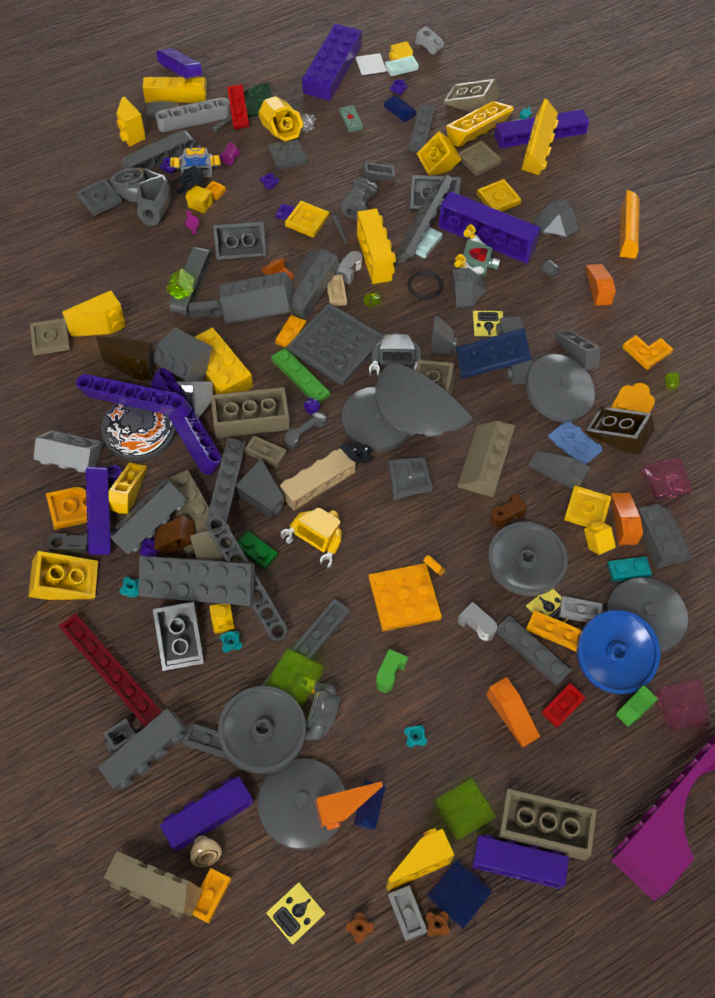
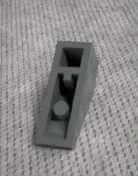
M569 329L554 333L555 338L568 357L581 364L586 371L599 367L601 347Z
M537 451L528 464L529 467L572 490L574 485L582 486L591 468L574 458Z

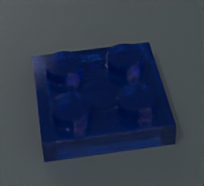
M456 860L427 898L440 910L446 912L449 918L461 929H464L492 891Z

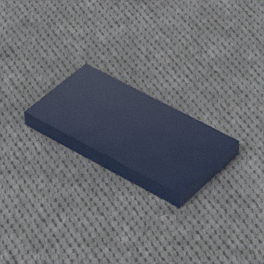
M525 328L456 347L462 379L532 360Z

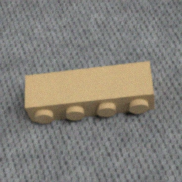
M341 449L334 450L324 459L317 460L311 467L301 470L293 478L283 481L280 485V492L284 500L294 511L354 474L355 462L350 460Z

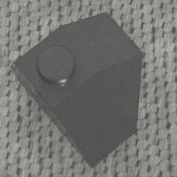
M563 198L549 203L533 222V225L541 228L540 232L544 235L552 233L559 235L561 238H567L579 231L573 209Z
M470 268L452 269L450 284L456 309L473 308L479 298L483 297L487 292L484 278Z
M435 314L430 353L451 355L452 348H456L457 338H454V329L439 315Z

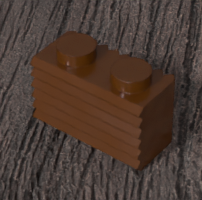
M183 515L177 516L171 522H166L163 526L155 529V547L153 548L156 551L170 555L175 551L183 549V547L191 545L190 536L194 535L195 522Z

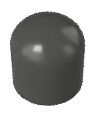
M548 260L542 265V270L551 278L558 273L559 266L553 261Z

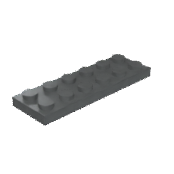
M446 175L431 187L395 253L396 262H393L395 267L400 263L403 264L408 257L412 258L415 254L416 245L422 241L423 232H426L429 228L430 219H433L436 215V208L442 204L444 200L442 198L443 195L451 187L449 185L452 181L450 176Z
M140 556L139 596L251 606L253 605L254 563Z

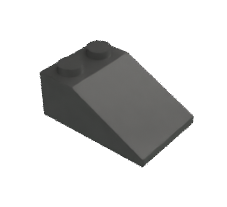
M192 601L154 608L153 615L162 671L204 664L197 602Z

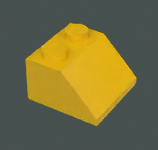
M122 97L116 112L118 118L116 122L120 128L119 136L121 140L132 146L146 139L142 117L139 111L125 97Z
M439 131L416 153L430 176L451 171L462 160L450 138Z

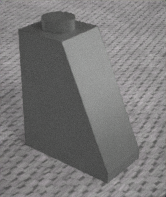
M259 460L236 485L237 496L273 520L285 508L284 497L263 461Z

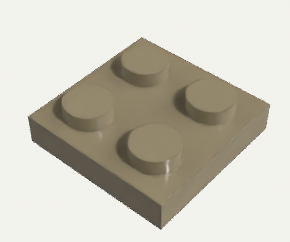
M483 141L458 153L462 159L461 162L476 176L501 164L502 160Z
M64 318L30 324L34 356L70 350L68 330Z

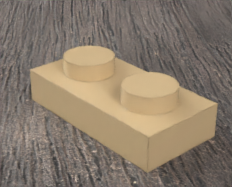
M334 275L327 285L329 303L334 306L347 305L343 275Z

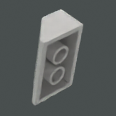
M51 430L36 437L34 460H38L41 464L45 465L57 464L60 468L67 469L71 467L76 468L78 472H86L87 466L96 465L104 446V441Z

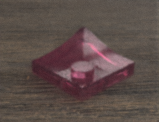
M681 458L654 463L642 467L640 470L650 485L655 499L688 495L693 491Z
M701 679L657 689L656 693L669 730L708 726L711 723Z

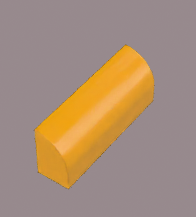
M629 190L626 191L621 207L619 257L636 259L639 251L640 200L636 193Z

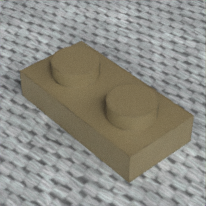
M253 436L245 448V453L278 468L286 456L287 450L257 436Z

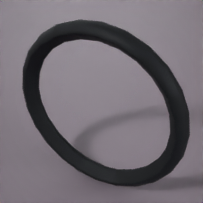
M429 271L414 273L407 283L410 293L420 299L435 298L443 289L440 277ZM418 275H431L438 280L439 289L430 296L418 295L412 290L411 281Z

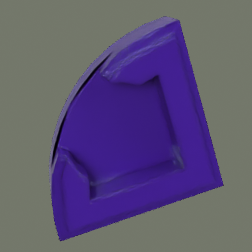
M282 203L276 213V219H287L296 207Z

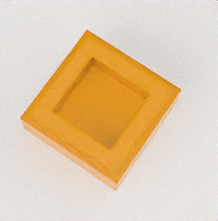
M212 181L205 188L212 192V199L216 201L226 192V187L215 181Z
M427 555L423 559L440 576L445 572V569L431 556Z

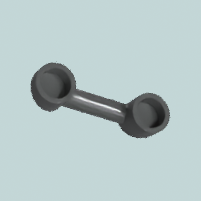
M319 411L314 412L313 417L297 429L289 430L285 435L286 446L290 448L297 447L300 443V435L312 426L324 427L327 424L326 414Z

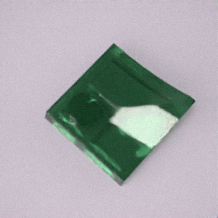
M269 82L257 85L244 92L248 118L259 116L258 112L263 101L273 97Z

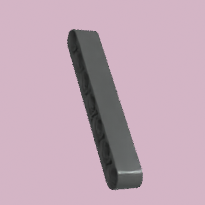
M220 516L211 517L207 522V531L224 561L231 562L232 558L239 557L242 563H249L224 519ZM216 522L220 523L222 528L219 531H214L210 526ZM229 540L232 546L227 549L223 548L221 542ZM254 572V592H260L263 598L260 601L253 600L251 608L268 637L274 642H280L287 634V627ZM269 609L272 611L273 617L271 619H264L261 612ZM274 627H280L283 630L281 637H275L272 634Z

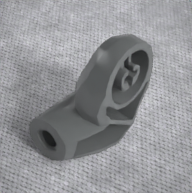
M128 168L115 173L110 180L115 191L126 200L137 203V213L143 223L148 226H156L164 216L172 198L168 179L164 175L143 168Z

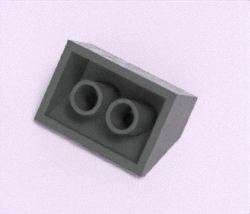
M411 175L410 208L420 209L431 187L445 176ZM451 177L452 181L449 184L451 187L442 198L445 199L450 191L459 194L461 177ZM441 205L436 210H441Z
M263 221L213 225L217 260L267 256Z
M174 328L156 345L153 362L186 381H204L212 346L178 328Z
M658 504L638 509L643 529L642 539L656 569L693 559L670 509Z

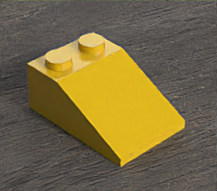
M111 290L62 312L71 337L112 334L126 327L121 304Z
M38 551L32 560L28 597L45 600L95 599L98 561Z
M436 828L423 833L424 837L419 840L389 877L386 886L387 891H391L450 865L454 853L443 829L436 831Z

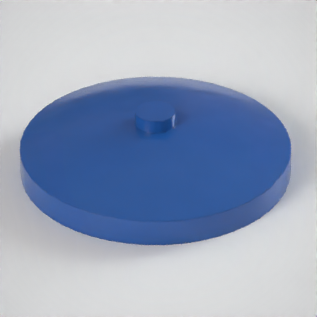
M613 610L595 616L584 626L577 642V659L583 674L595 687L612 694H628L638 691L643 685L646 686L653 679L660 663V646L655 632L644 619L628 611Z

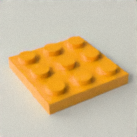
M426 563L368 575L382 632L441 620V612Z

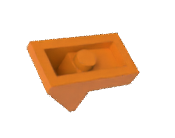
M284 258L273 260L261 269L265 275L285 271L290 280L294 277L285 268Z

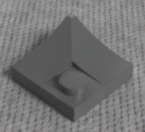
M425 457L388 460L387 466L393 501L415 494L432 492L433 487Z

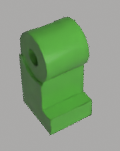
M390 649L388 650L376 678V687L379 691L386 693L393 689L395 675L398 669L404 671L408 661L407 656Z
M643 685L617 712L616 716L627 727H630L653 706L658 698Z

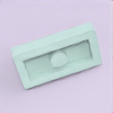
M413 56L388 61L385 63V67L390 76H396L418 70V63Z
M429 227L422 234L423 239L420 244L416 245L415 254L426 258L442 239L443 233Z

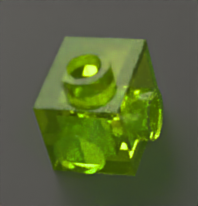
M181 268L170 276L166 291L179 301L189 297L193 292L192 287L195 278Z

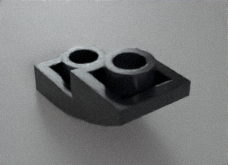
M344 442L340 446V449L353 462L367 463L373 460L370 455L372 451L365 444L361 446L358 442H355L349 446Z

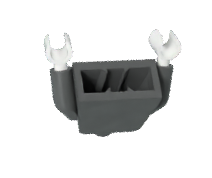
M397 332L385 334L383 340H380L373 346L371 359L373 364L369 366L370 375L372 370H377V376L380 375L378 363L410 365L415 363L414 370H416L418 360H422L420 346L411 341L409 335Z

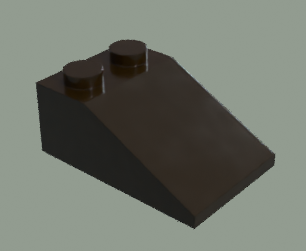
M97 336L96 339L104 362L133 379L152 381L156 363L153 362L154 353L151 342Z
M600 406L585 432L622 452L640 455L655 428L651 413Z

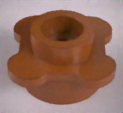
M442 911L440 914L429 912L426 915V921L428 922L427 934L430 937L441 934L447 936L450 933V929L447 926L449 916L446 912Z
M357 913L355 919L346 924V931L355 937L357 943H362L364 937L374 930L373 924L366 921L363 913ZM359 925L362 927L361 930L357 929Z

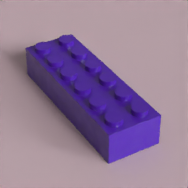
M340 24L333 25L302 78L303 94L331 101L361 47V30Z
M451 191L441 204L439 228L465 239H470V237H465L463 232L471 224L476 229L474 235L476 234L484 244L491 247L494 251L528 264L536 250L540 227Z

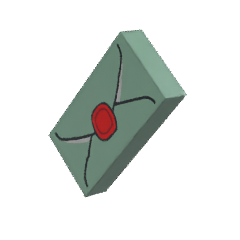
M354 105L339 108V114L348 132L363 129V123Z

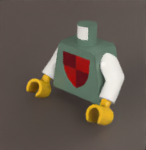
M470 224L463 232V235L467 238L470 237V239L467 240L463 255L459 254L455 257L456 262L454 265L459 269L470 268L480 276H486L488 267L498 270L500 259L491 258L493 249L484 244L476 234L474 235L476 229Z

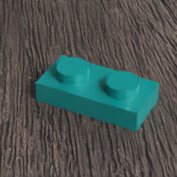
M646 556L608 561L607 563L612 582L639 577L647 578L652 575Z

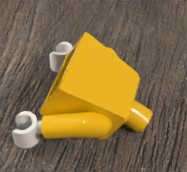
M321 508L301 512L289 525V529L282 530L281 537L284 539L286 535H289L286 539V542L289 544L294 540V533L323 553L328 551L327 554L321 557L320 561L322 565L323 561L328 559L330 562L327 568H330L332 566V555L336 554L341 543L342 531L339 528L341 523L339 515L334 510L328 513Z

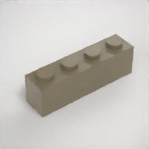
M116 851L104 876V879L111 882L109 887L122 892L123 888L130 890L129 896L140 901L144 896L150 899L149 905L158 909H162L164 905L170 908V914L181 919L183 914L188 917L192 916L203 889L190 881L176 877L168 872L164 873V871L154 866L145 865V863Z

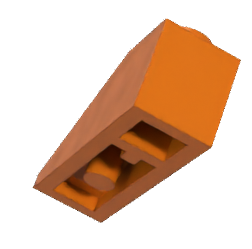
M603 264L586 265L594 305H611L616 293L613 278Z
M611 493L618 545H638L643 536L640 515L631 494Z
M505 677L490 686L486 694L487 698L522 749L539 739L540 735L520 695L509 679Z
M382 781L316 798L315 805L321 828L327 827V830H333L341 827L340 823L344 822L383 786Z

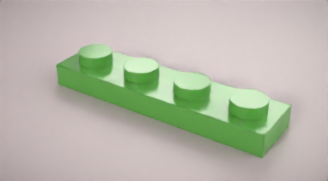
M286 348L271 356L274 364L308 398L316 399L321 403L330 397V392Z

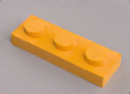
M536 610L533 611L526 628L529 632L577 652V642L582 631L578 628Z

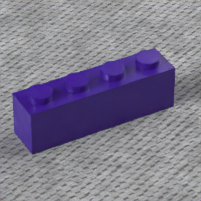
M238 776L235 779L232 777L224 781L219 789H212L206 792L203 798L196 803L192 801L185 805L180 813L176 815L173 813L164 818L160 827L172 849L177 853L193 843L197 837L204 836L252 806L253 800L240 777Z
M483 834L482 837L478 836L476 840L471 868L562 889L566 884L569 857L563 856V853L560 851L549 850V852H545L535 845L519 846L516 841L505 840L502 842L496 840V837Z

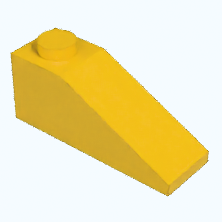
M128 463L109 490V511L120 514L129 513L136 501L147 466Z

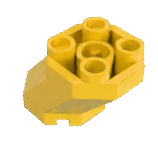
M276 96L263 101L258 112L262 125L273 136L284 142L298 138L303 127L299 112L294 110L286 101Z

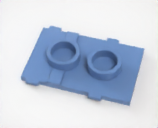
M564 422L548 435V438L558 448H561L571 458L585 465L603 451L601 445L596 444L581 431L580 427H576L571 422Z

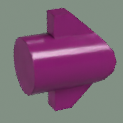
M229 142L219 157L226 165H232L236 156H240V151L233 143Z
M186 211L187 217L184 220V226L191 230L192 235L197 234L196 228L199 225V220L196 216L191 215V211Z

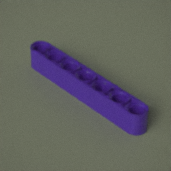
M165 368L158 369L151 381V387L180 394L189 403L172 373ZM192 406L191 413L185 418L168 415L200 471L207 475L213 474L222 457Z
M83 374L76 380V386L90 398L179 418L187 417L192 410L190 404L180 394Z

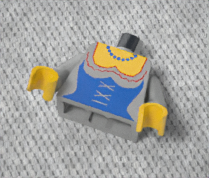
M193 144L191 148L184 149L183 155H180L179 158H170L171 167L181 169L182 173L195 165L202 178L213 177L212 167L221 165L219 155L213 156L211 153H208L207 148H201L199 144Z

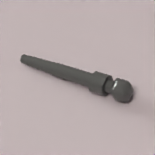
M232 115L222 122H218L216 126L214 125L212 131L217 132L218 129L223 128L226 123L232 120Z
M335 214L332 216L334 225L338 229L345 245L348 246L341 222Z

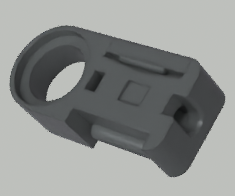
M220 301L188 304L191 320L198 317L215 318L223 315Z
M57 533L51 535L47 540L50 551L55 554L88 552V535L86 533L85 536H68L67 533ZM55 540L63 541L61 546L52 547V543Z

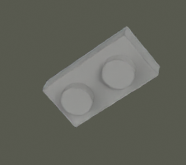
M565 596L561 598L559 617L588 623L592 618L602 613L601 603Z
M410 885L389 893L388 898L405 942L427 933Z

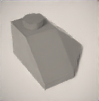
M177 382L199 418L211 403L213 382Z

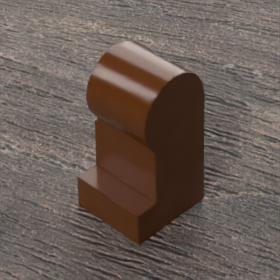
M515 493L510 496L509 503L493 508L490 522L494 527H504L525 516L527 506L520 496Z

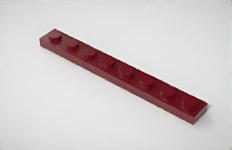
M76 613L59 625L61 631L144 727L162 713Z

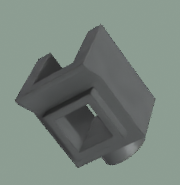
M124 719L103 733L107 739L103 743L110 753L112 751L116 753L136 733L132 730L127 719ZM124 735L126 739L116 744L115 740Z

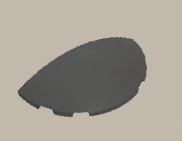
M389 363L378 378L375 397L380 413L391 426L409 435L418 433L425 434L426 437H438L443 432L450 430L455 432L473 420L470 414L448 392L412 368L397 363Z

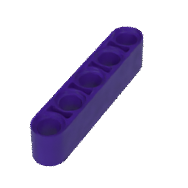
M173 48L157 50L158 62L185 79L202 76V68L199 62Z
M87 466L88 554L109 555L110 522L107 467Z

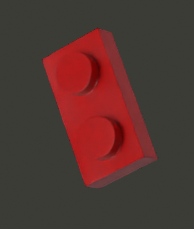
M569 683L541 714L558 728L586 697Z

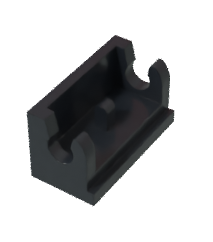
M195 165L190 167L174 180V183L178 181L183 183V186L177 189L178 194L199 183L203 178Z

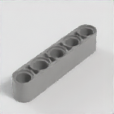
M221 97L160 110L156 113L158 130L168 132L226 119L231 115L230 103L227 98Z

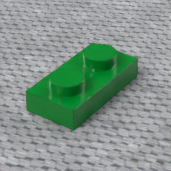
M249 531L237 542L242 552L264 570L278 557V553Z

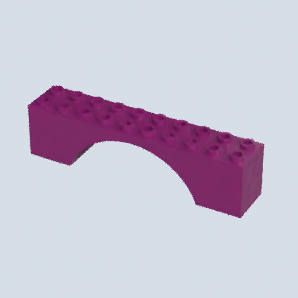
M715 734L706 743V746L697 753L693 761L684 768L681 775L667 788L668 790L658 798L654 806L640 819L641 821L627 834V837L613 850L615 856L611 861L653 901L666 894L695 859L686 839L684 809L689 791L696 779L715 770Z

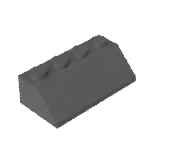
M323 249L309 252L291 280L293 284L291 312L288 313L304 320L308 318L339 268L337 255Z
M284 271L222 284L220 302L225 323L232 324L291 312L293 284L287 273Z
M166 477L110 530L111 539L127 554L131 551L135 553L142 546L141 542L145 538L149 539L155 534L157 526L160 524L164 525L171 518L169 515L174 510L178 511L184 506L185 496Z

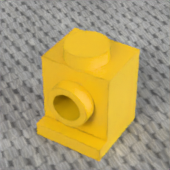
M230 604L209 606L214 634L235 630Z

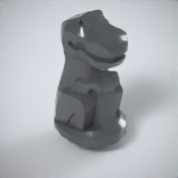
M365 178L355 180L352 190L341 199L340 208L342 213L351 219L357 220V212L368 210L366 204L370 198L377 194L378 187L376 183H371Z

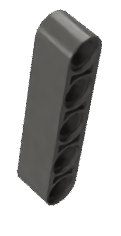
M181 130L126 155L122 159L121 164L125 169L143 168L150 170L163 164L164 158H176L182 155L184 149L191 148L193 144H196V140L188 131Z
M193 247L171 299V313L189 315L188 304L194 303L211 261V250Z

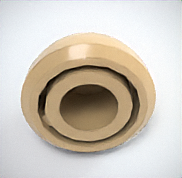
M199 836L195 839V844L190 852L192 865L204 868L216 863L222 854L219 844L207 838V836Z

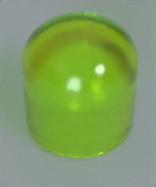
M376 292L368 293L364 296V304L367 307L377 306L381 302V297Z
M667 373L665 375L666 388L674 390L680 386L679 373Z

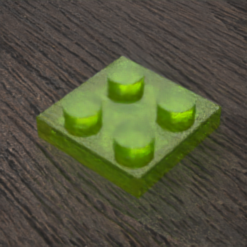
M287 648L267 680L266 685L288 693L298 703L303 705L323 673L324 666Z
M472 778L434 801L457 841L496 818Z

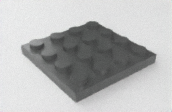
M329 303L286 348L292 355L343 386L372 355L373 346L380 340H383L384 335Z

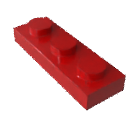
M242 84L227 87L234 129L250 127Z

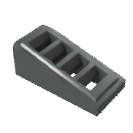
M363 162L361 178L368 179L369 181L395 180L394 167Z

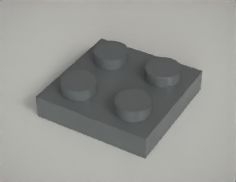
M298 138L287 142L280 141L268 144V151L277 170L307 164L306 155Z
M105 179L76 192L77 197L93 216L122 203L121 197Z

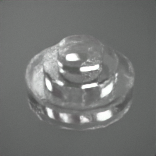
M304 113L300 116L303 122L301 130L306 132L312 130L316 120L315 114L308 115V113Z

